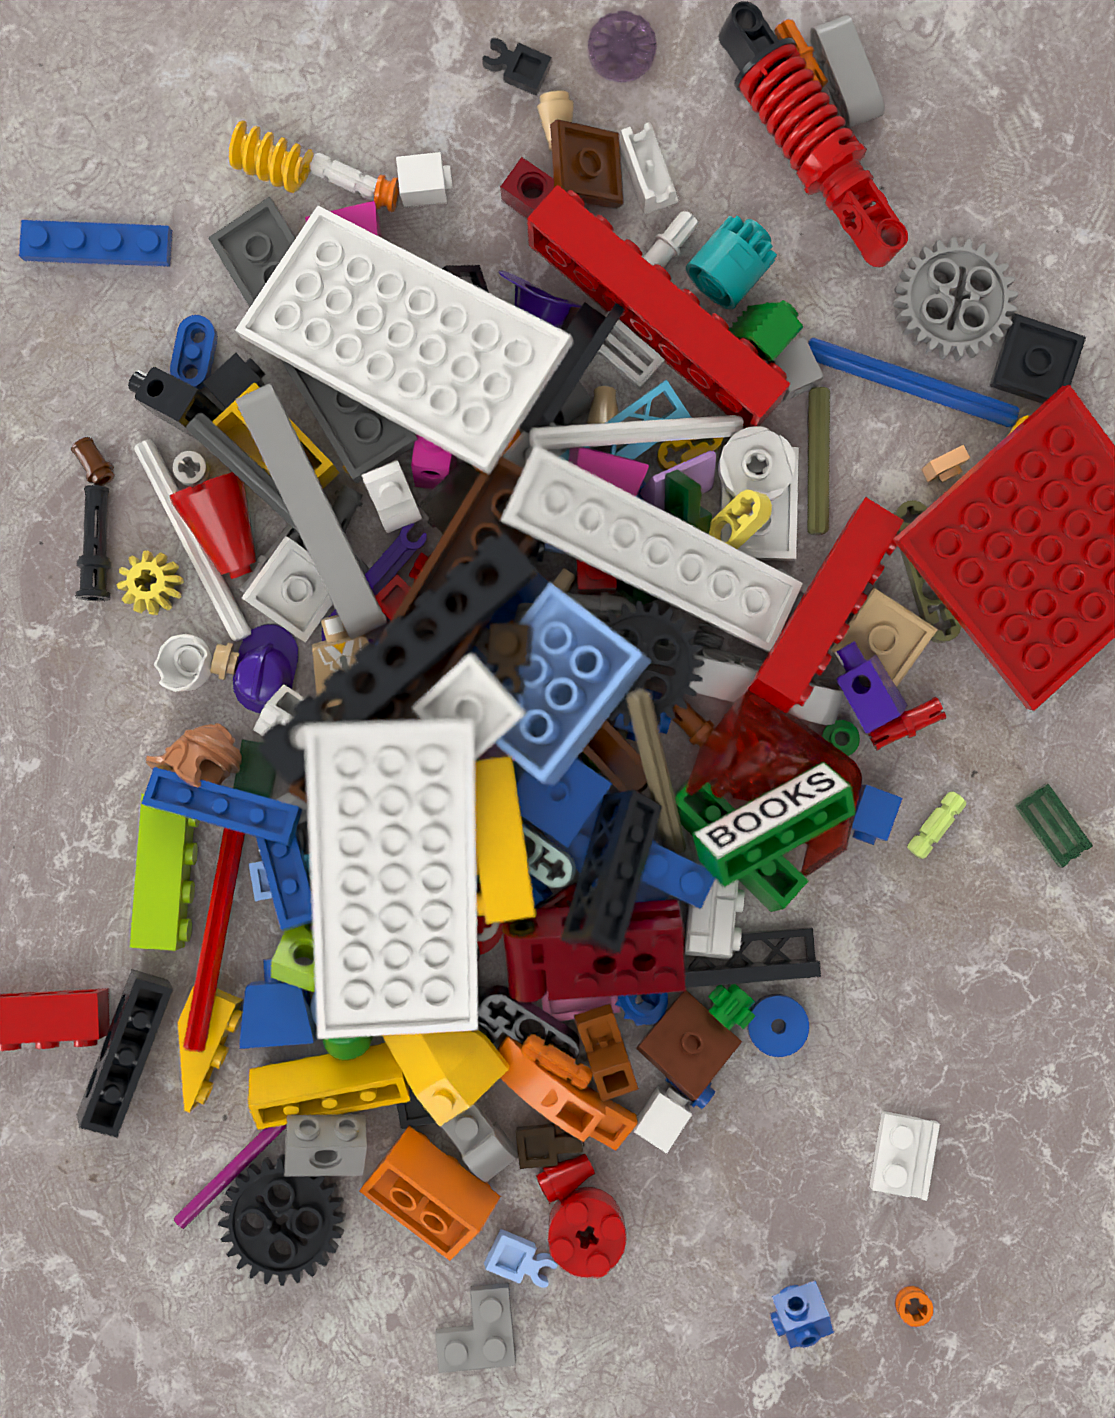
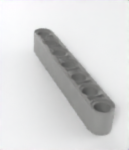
M269 383L235 399L350 638L355 639L386 624L385 616L272 384Z

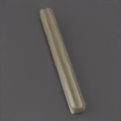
M639 688L627 695V702L651 800L662 806L657 823L662 845L676 854L684 853L686 843L651 694L643 688Z

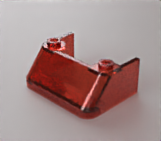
M748 690L734 702L699 749L686 792L693 795L713 778H725L733 771L734 767L769 792L825 762L851 785L856 812L862 784V773L853 759L789 712L786 714ZM855 815L805 842L807 848L801 868V873L804 876H809L847 850Z

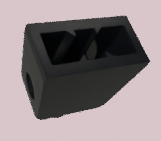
M152 367L148 374L138 370L130 377L128 388L135 393L136 401L158 418L193 438L195 437L186 427L197 414L203 413L213 422L223 412L199 389L157 367Z

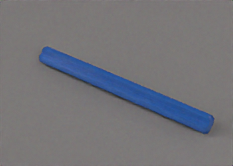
M811 338L808 342L817 363L1006 427H1012L1018 419L1020 409L1012 404L817 338Z

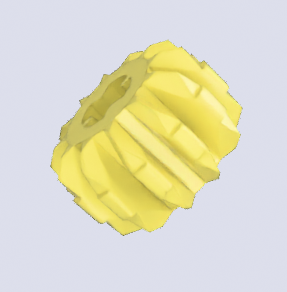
M143 551L141 561L135 556L129 557V563L132 565V568L130 570L124 567L119 569V573L126 576L127 580L116 584L118 589L127 591L123 595L122 601L126 604L134 603L133 610L140 614L147 608L149 614L158 615L159 604L166 610L172 609V604L168 598L172 596L180 599L182 594L175 590L174 586L184 583V579L181 576L174 575L179 566L175 562L167 563V556L161 552L154 558L150 551ZM152 576L157 579V583L151 584L149 590L144 585L151 581Z

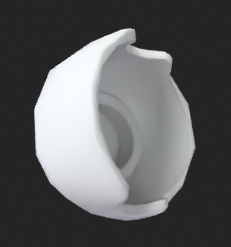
M190 634L171 636L160 647L157 660L154 663L161 677L159 684L174 692L198 689L208 681L211 675L212 654L206 643L197 636Z

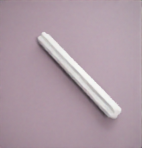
M726 415L539 427L530 430L529 442L532 449L540 447L546 450L732 437L736 432L743 429L744 421L741 416Z
M150 439L138 443L134 450L230 638L235 642L247 638L251 634V630L223 575L219 573L172 505L169 495L178 492L179 489L156 444Z

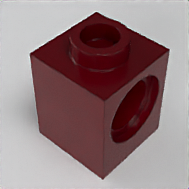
M521 157L500 186L501 200L528 218L554 189V178ZM528 189H538L542 192L535 199L524 196V192Z

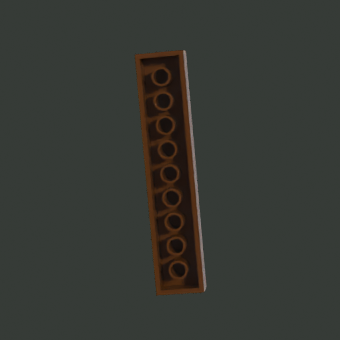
M500 456L490 474L482 470L391 622L400 615L407 618L418 608L415 602L431 588L437 592L448 582L445 576L459 563L464 562L468 565L478 556L476 549L492 535L498 539L505 533L524 556L528 558L539 539L501 521L524 471L522 467ZM492 568L483 569L477 576V583L482 587H492L499 580V573ZM461 594L453 595L447 602V610L452 614L463 613L468 607V598ZM493 614L369 722L422 720L412 707L471 653ZM430 620L422 622L417 628L418 639L422 641L432 640L438 632L437 623ZM386 632L383 633L379 641H381L387 635ZM403 647L392 648L386 657L388 666L391 668L401 667L406 662L407 652ZM371 673L362 674L357 679L356 688L361 695L370 694L376 687L375 676ZM343 702L335 712L331 722L339 721L344 716L345 705ZM306 776L296 786L291 785L288 792L308 804Z

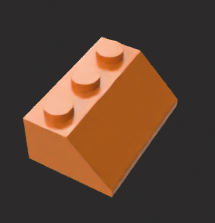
M410 1126L395 1141L359 1190V1192L449 1261L481 1231L501 1197L491 1189L487 1182L475 1177L463 1168L456 1158L445 1154L433 1145L426 1135L415 1131Z

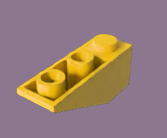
M194 986L178 1020L184 1111L189 1113L199 1103L202 1105L206 1103L214 1083L209 1081L214 1067L220 1069L229 1050V1047L224 1046L229 1032L235 1033L242 1020L243 1011L239 1010L243 999L218 988L216 989L204 1052H190L183 1048Z

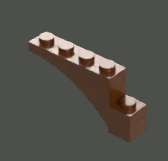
M511 620L508 624L516 623L513 620ZM489 642L484 645L487 651L489 650ZM606 719L582 751L620 792L634 789L642 793L648 787L641 756Z

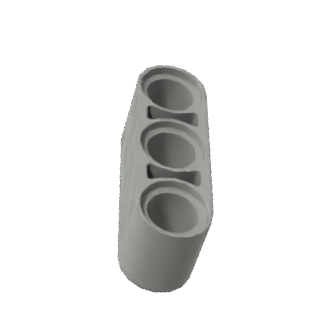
M845 15L811 28L810 41L811 46L815 50L814 55L820 69L828 80L826 85L833 103L838 109V115L846 121L845 128H851L884 115L883 97L852 19Z

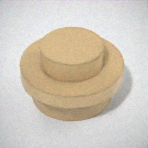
M228 642L226 646L217 644L213 655L210 672L219 675L221 680H225L227 674L234 675L240 653L233 651V643Z

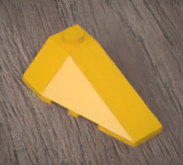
M469 1030L382 1035L415 1096L439 1126L470 1108L510 1068V1065L488 1037L479 1030H474V1032Z

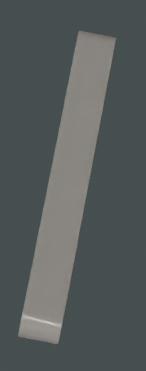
M521 603L518 605L514 620L516 624L522 620L533 603ZM599 620V621H601L602 623H604L605 625H607V624L609 623V622H606V621ZM624 631L619 635L636 648L638 638L633 631ZM661 640L654 648L655 657L659 661H669L676 653L675 644L670 640ZM703 645L701 651L693 654L694 659L705 662L704 666L694 668V673L703 678L702 682H691L690 687L696 693L819 724L832 725L836 721L844 693L838 681L834 678L814 674L809 682L814 689L808 700L802 707L796 704L786 714L747 689L764 662L763 660ZM651 663L645 669L669 676L675 674L673 668ZM653 677L648 680L666 685L663 679L659 677Z

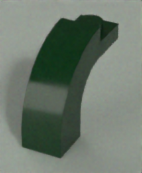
M678 469L666 473L664 512L709 534L712 513L700 506L702 499L701 485ZM616 578V591L634 606L637 605L638 601L645 605L658 599Z

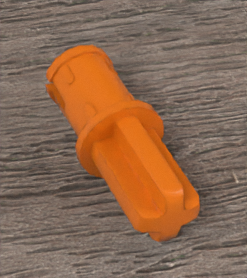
M787 19L781 22L774 30L778 40L785 38L794 39L797 44V50L801 54L800 57L806 61V68L814 73L813 80L819 81L823 88L828 83V80L813 55L814 48L807 46L793 20Z

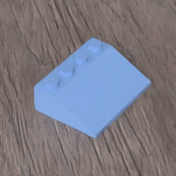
M549 583L518 623L528 624L533 627L531 667L519 666V674H521L525 683L522 695L513 693V680L511 678L503 682V687L527 714L502 735L495 744L542 783L555 786L651 660L557 587ZM487 664L485 667L494 675L498 671L499 666Z

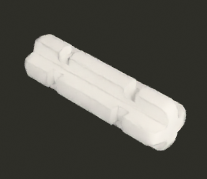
M322 153L314 155L310 163L312 174L322 179L327 177L329 182L353 193L358 191L361 197L374 201L376 178L369 175L363 177L362 172L337 160L332 162L330 157Z

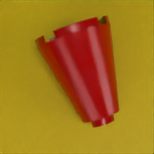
M230 472L169 495L172 505L221 575L229 573L230 578L234 579L252 572L250 564L257 561L245 484L239 477Z

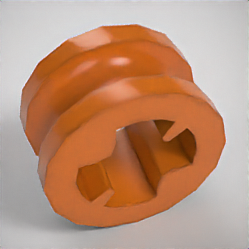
M379 175L374 192L376 208L380 210L381 207L385 206L389 212H394L399 196V180L393 177L391 181H388L385 175Z
M904 1287L895 1297L896 1311L909 1326H924L933 1316L932 1301L919 1287ZM912 1298H916L923 1305L922 1309L917 1308L919 1313L914 1315L905 1308L906 1303L911 1305L909 1300Z

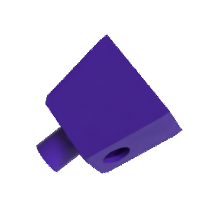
M855 641L835 652L846 671L836 679L866 734L903 713L908 705L876 655L866 660ZM859 675L867 676L870 679L871 687L863 686L859 681Z

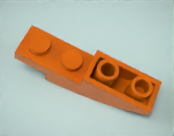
M507 1035L497 1048L510 1065L509 1070L501 1079L531 1107L569 1134L583 1142L588 1136H591L616 1151L637 1125V1115L610 1099L602 1102L600 1094L593 1089L586 1087L584 1090H580L569 1083L571 1079L563 1080L538 1065V1059L532 1061L522 1055L523 1045Z

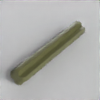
M813 387L809 391L807 531L809 534L822 535L826 534L829 530L830 390L827 387Z

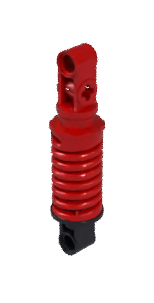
M747 1L736 3L718 35L721 46L727 51L740 71L734 82L736 89L747 99L753 111L759 114L761 123L767 125V132L774 137L775 144L782 148L783 156L790 160L791 168L797 171L796 174L805 187L804 190L807 195L821 191L826 199V206L830 211H834L842 228L850 235L864 260L873 267L886 266L907 244L908 231L888 204L885 195L873 182L874 177L871 172L865 170L861 165L860 161L865 156L866 147L858 141L850 128H844L846 124L845 119L841 116H836L838 113L837 107L829 104V95L821 92L822 85L819 81L813 80L814 73L806 68V61L800 57L801 54L797 50V44L794 39L785 38L778 40L764 19L762 12L755 4Z

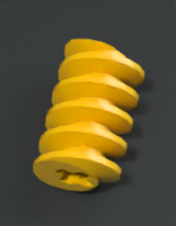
M244 120L238 122L233 131L229 146V162L232 168L236 170L243 169L246 174L251 176L257 174L259 180L266 182L270 180L275 187H282L284 185L285 190L289 193L298 191L311 171L310 163L314 157L313 150L308 149L305 155L301 157L300 144L295 143L290 151H287L288 141L286 138L281 137L275 146L273 145L274 133L268 131L261 140L260 127L253 126L249 134H247V122Z

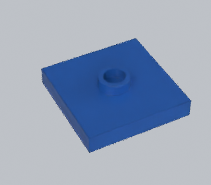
M577 759L573 761L555 786L542 783L526 770L516 784L521 816L568 848L612 783Z

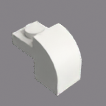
M398 460L362 475L387 533L422 520L419 508Z

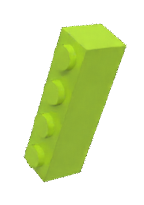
M141 794V803H142L144 794ZM141 804L130 948L176 951L184 948L185 942L190 941L192 920L187 919L188 903L191 904L195 895V882L190 880L191 865L196 864L198 856V845L193 842L194 827H198L200 821Z

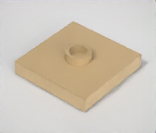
M873 586L861 609L848 622L850 628L838 645L834 643L830 650L835 653L855 641L866 660L874 655L879 658L897 687L938 629Z

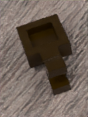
M554 1123L517 1127L515 1130L520 1169L558 1166V1154L581 1153L585 1146V1142L568 1132L556 1135Z

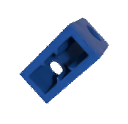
M272 958L263 959L264 981H255L246 985L239 1042L240 1049L312 1044L318 1039L317 1025L313 1020L310 1009L311 997L309 991L271 978Z

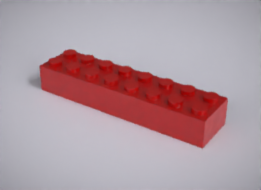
M557 184L527 218L528 242L535 252L605 312L611 311L615 303L623 307L625 311L619 320L665 359L664 362L724 414L741 416L744 421L743 429L761 426L780 404L791 384L786 380V373L776 364L770 363L768 365L757 355L758 350L750 341L745 338L739 340L729 331V326L723 318L715 313L710 315L700 307L699 299L686 288L681 290L672 283L670 274L658 264L652 266L642 257V251L634 242L629 239L623 241L613 232V226L606 218L599 214L595 217L585 208L584 201L574 191L568 190L566 192Z

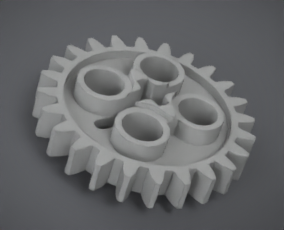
M952 237L947 248H945L941 240H937L933 246V252L930 248L924 246L919 253L920 258L914 255L908 262L910 269L904 268L899 276L904 282H899L894 290L903 296L898 297L893 305L897 308H904L896 320L898 322L908 321L909 325L903 331V334L908 335L915 332L917 337L913 342L914 347L924 341L927 343L925 354L929 355L934 348L939 349L940 360H943L952 351L955 361H959L963 357L965 350L972 359L979 353V348L987 352L993 346L992 341L998 343L1004 336L1002 330H1007L1013 323L1008 316H1012L1017 311V307L1009 302L1018 296V292L1008 290V287L1016 280L1015 277L1003 276L1004 271L1009 266L1008 263L999 266L994 263L999 255L998 252L987 257L984 255L985 243L980 245L977 250H973L970 238L967 239L962 247H959L956 237ZM959 268H962L964 276L956 297V301L960 304L953 312L952 330L950 331L947 329V323L955 302V297L951 294L958 286ZM934 272L944 273L948 278V283L938 282L934 277ZM976 279L980 281L985 290H975L970 280ZM926 308H936L941 314V319L935 320L930 318ZM963 315L973 316L976 319L977 327L968 326L963 320Z

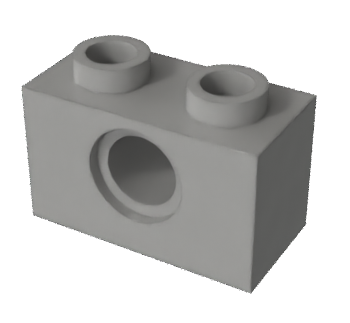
M287 1115L284 1176H362L367 1149L366 1115Z

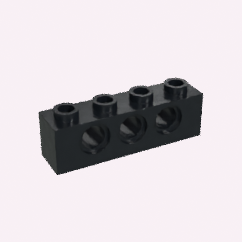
M131 969L76 1114L79 1128L118 1138L173 991L169 980Z

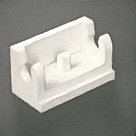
M649 122L645 123L644 130L637 134L633 133L631 127L622 129L620 133V151L643 215L678 203V197L652 124Z

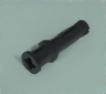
M88 485L84 487L83 555L79 556L77 560V567L80 568V590L76 591L75 597L85 601H108L111 598V594L107 592V572L112 568L110 558L106 557L109 488L100 485ZM95 510H97L96 538L94 537Z

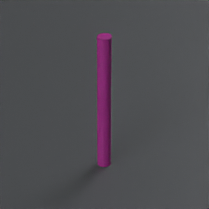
M286 1125L264 1128L174 1217L175 1223L180 1228L185 1229L286 1129Z

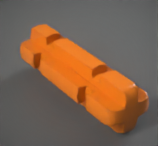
M534 1034L528 1036L522 1046V1055L532 1061L538 1059V1065L563 1080L571 1079L569 1083L580 1090H584L592 1079L590 1068L582 1063L576 1065L574 1058L551 1044L545 1046V1041Z

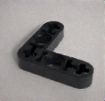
M502 985L490 987L478 1000V1026L483 1027L487 1031V1037L492 1044L502 1032L522 1045L529 1035L534 1034L545 1040V1046L551 1044L556 1047V1044L561 1046L564 1042L568 1043L569 1049L562 1048L561 1051L577 1060L580 1046L578 1034L532 1002H519L513 999L509 994L508 987ZM500 1001L506 1003L505 1008L500 1007L498 1010L492 1008L493 1003L498 1004ZM511 1015H515L514 1021H510ZM526 1019H534L540 1023L541 1029L535 1033H528L521 1028L520 1023ZM548 1031H551V1038L547 1036Z

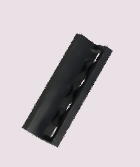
M586 302L583 303L565 330V333L571 335L573 344L519 428L529 434L532 428L549 427L625 311L623 307L615 303L609 314L604 316Z
M634 789L604 795L561 935V941L569 945L590 943L609 954L621 953L661 813V805ZM615 806H619L617 814L612 819ZM608 843L607 849L601 855L603 847ZM597 879L596 886L590 892L592 883ZM586 916L583 930L578 931L581 920Z
M811 927L741 933V942L743 943L740 946V950L734 951L735 953L725 965H714L706 957L696 956L691 964L684 968L685 988L821 977L820 961L815 957L813 928ZM685 937L683 938V946H685ZM804 937L806 958L790 959L780 949L789 938ZM768 939H781L776 946L768 941ZM762 940L772 949L762 962H752L742 954L752 941ZM776 954L784 959L771 961ZM739 956H740L745 962H747V963L733 964V963L737 960V958H738ZM701 959L709 965L703 967H695Z

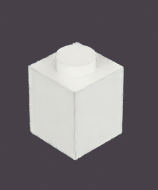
M441 152L396 157L403 207L447 203L446 189H453L450 165L443 166Z
M657 1086L637 1116V1125L634 1128V1132L667 1154L692 1116L689 1106L686 1105L688 1099L672 1087L665 1091Z

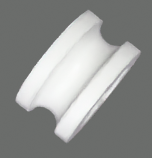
M195 451L182 452L173 462L175 477L188 487L199 485L208 480L210 476L208 462ZM193 460L197 466H200V471H194L196 476L190 478L188 474L183 472V467L188 468L189 466L186 463Z

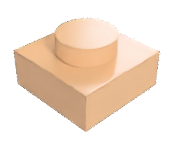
M962 445L930 461L921 470L927 482L938 477L942 482H945L963 472L960 466L968 461L970 456L965 446Z

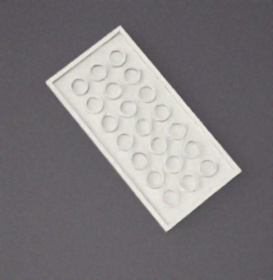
M320 206L316 207L235 329L241 338L490 474L573 344L571 335Z
M450 719L306 724L318 1039L478 1030L473 720Z

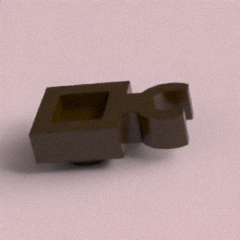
M490 624L488 664L499 666L498 671L493 676L502 686L506 679L511 678L513 680V693L522 695L525 683L523 677L519 674V666L531 667L533 627L528 624Z

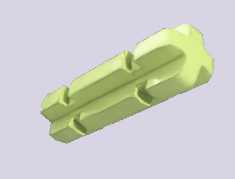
M948 792L940 802L942 806L936 807L919 829L920 835H915L909 842L907 848L915 856L922 859L926 858L933 849L931 846L933 842L938 843L955 821L954 815H959L965 808L967 802L959 794Z

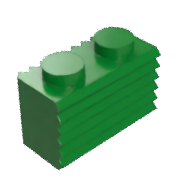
M782 300L777 303L766 302L765 304L748 305L747 311H742V316L737 317V322H732V327H729V331L739 340L745 338L750 341L758 350L757 355L762 360L774 361L803 329V324L797 319L799 316L797 310L790 303Z

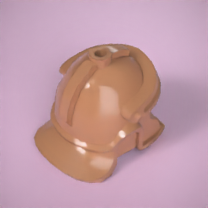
M216 723L215 725H203L193 730L185 731L176 742L165 749L163 755L146 756V763L152 770L154 767L175 772L180 779L199 788L202 785L200 780L222 785V782L231 773H238L240 771L239 765L242 763V755L239 749L233 746L235 738L224 726Z

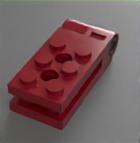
M678 899L635 902L620 954H609L590 943L569 945L561 941V935L570 907L535 910V916L507 920L503 924L502 930L509 994L519 1002H534L543 998L546 993L548 994V1001L685 991L683 926ZM586 916L581 920L578 931L583 930Z

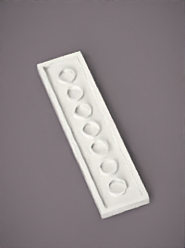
M540 447L533 448L501 519L502 522L766 652H770L779 637L803 584Z

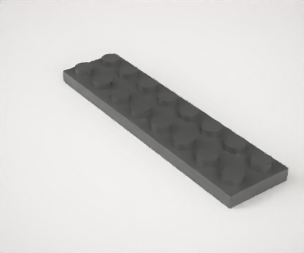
M269 196L208 237L248 306L251 307L296 237ZM281 360L354 482L359 483L363 480V474L387 465L414 447L415 441L418 440L414 432Z

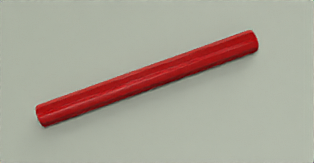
M227 828L223 830L183 1048L190 1052L201 1053L206 1049L245 833Z

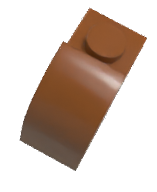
M609 1003L574 1015L602 1102L638 1090L634 1072L611 1004Z

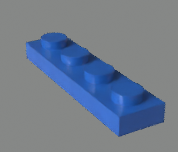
M21 220L19 257L23 261L170 267L172 230L169 225Z
M157 767L153 768L141 804L284 845H292L303 810L301 807L200 780L202 785L197 788L180 779L175 772Z

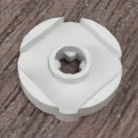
M754 426L736 432L722 449L718 463V472L721 483L733 498L744 490H752L767 495L770 501H773L789 486L796 468V460L790 443L783 436H778L776 433L768 431V428ZM756 456L758 461L766 462L767 466L762 469V475H756L754 471H748L747 466L751 463L750 457Z

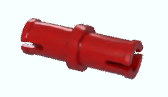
M933 697L931 700L908 711L904 710L900 716L867 734L868 736L871 735L869 739L878 751L882 747L907 736L908 739L915 737L916 731L940 720H945L946 714L944 711L941 712L943 707L938 698Z

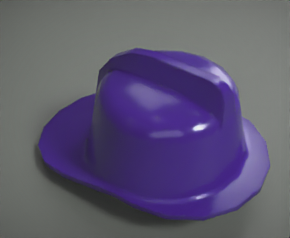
M503 270L498 272L502 277L515 284V307L561 330L571 307L581 308L580 304L553 296L514 274Z
M275 624L261 625L252 629L251 634L243 639L238 651L240 655L235 674L233 675V691L237 700L246 709L255 713H261L264 706L282 685L292 689L298 663V646L294 637L285 628Z

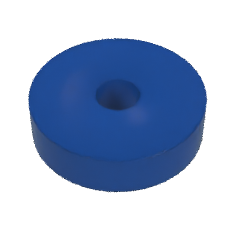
M770 994L760 998L751 1007V1012L756 1016L747 1025V1032L753 1044L761 1052L772 1057H786L794 1054L804 1045L809 1034V1019L803 1007L793 998L783 994ZM776 1019L784 1021V1028L779 1032H774L771 1028L772 1022Z

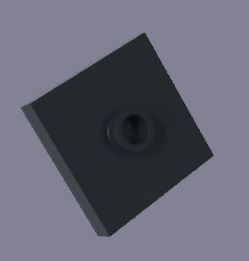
M1015 313L1011 317L1013 323L1007 329L989 386L1043 404L1062 386L1071 385L1086 336Z

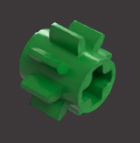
M731 984L728 989L718 985L708 996L714 1003L708 1011L728 1030H731L735 1024L745 1029L756 1016L749 1010L755 1001L736 984Z

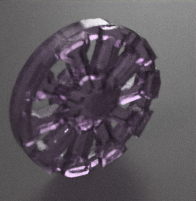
M626 10L618 11L617 13L611 12L601 17L592 27L588 39V56L593 68L602 77L614 82H629L643 76L652 66L656 55V37L649 22L640 15L637 16ZM613 22H621L620 31H618ZM628 22H631L635 25L627 32ZM603 27H606V29L608 30L609 34L604 33V32H602V31H600V30H601ZM641 31L646 33L644 36L636 37ZM599 41L604 44L596 46L594 45V42ZM649 45L651 47L650 50L640 48L641 46ZM608 54L603 60L598 61L597 56ZM635 57L643 59L645 61L644 64H639ZM614 62L617 64V68L613 72L609 71L608 67ZM625 64H629L632 69L630 73H626L624 70Z

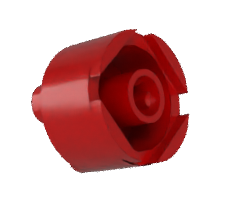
M586 1186L574 1190L563 1201H556L551 1210L548 1223V1244L552 1258L563 1270L582 1278L604 1277L616 1266L625 1250L626 1229L623 1214L610 1194L601 1189ZM587 1226L593 1227V1234H588L587 1237L581 1236L580 1231H585Z

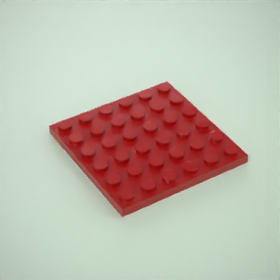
M1071 385L1062 386L893 539L1023 705L1032 711H1035L1115 638V445Z

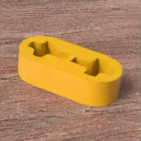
M723 437L712 438V445L710 446L706 442H702L694 447L692 443L697 439L664 441L657 453L658 465L663 471L677 466L674 461L667 462L665 460L668 455V448H672L674 452H677L686 447L688 451L680 457V463H683L708 451L716 452L722 443Z

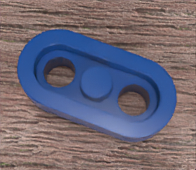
M191 315L180 323L170 365V374L199 390L205 387L203 382L211 375L218 340L215 327L206 317ZM197 333H205V338L202 342H194V336ZM196 368L198 370L196 377L188 379L186 377L188 370Z

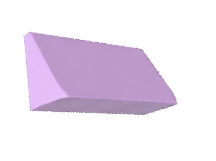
M708 451L652 476L640 492L642 498L646 503L664 511L665 474L677 469L700 484L702 494L710 491L714 484L715 452Z

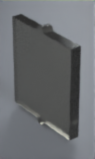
M462 460L418 504L420 509L429 518L427 523L433 528L436 527L442 535L481 473L476 471L465 460Z

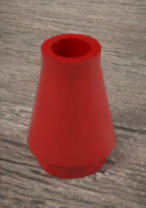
M584 1153L578 1157L559 1162L558 1166L542 1167L543 1172L535 1176L550 1204L556 1200L559 1202L563 1201L584 1181L595 1175V1171Z

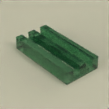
M1049 784L1042 785L1014 805L1058 867H1065L1069 864L1070 860L1079 857L1081 852L1093 847ZM1044 796L1078 843L1074 846L1040 797ZM1033 803L1067 850L1063 855L1028 806Z

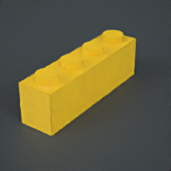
M508 756L475 761V873L480 875L482 891L476 892L478 916L485 915L486 923L535 916L536 912L513 758Z
M386 1043L369 1046V1049L361 1056L349 1060L334 1058L331 1054H325L249 1069L248 1108L258 1130L286 1125L287 1115H339L410 1101L409 1083Z

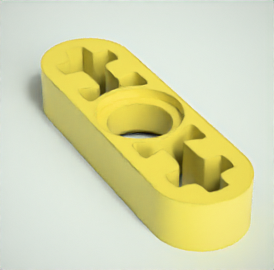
M752 490L740 492L712 519L709 535L722 541L721 530L724 525L729 523L732 528V534L726 544L738 549L770 518L772 504L769 497Z

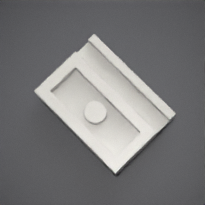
M882 1111L869 1187L873 1191L927 1200L940 1124L934 1120L929 1121L918 1117Z

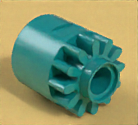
M737 215L735 218L729 216L686 265V272L693 284L712 302L722 308L733 310L775 262L777 254L771 250L773 245L771 244L772 240L769 233L759 223L752 219H746L743 222Z

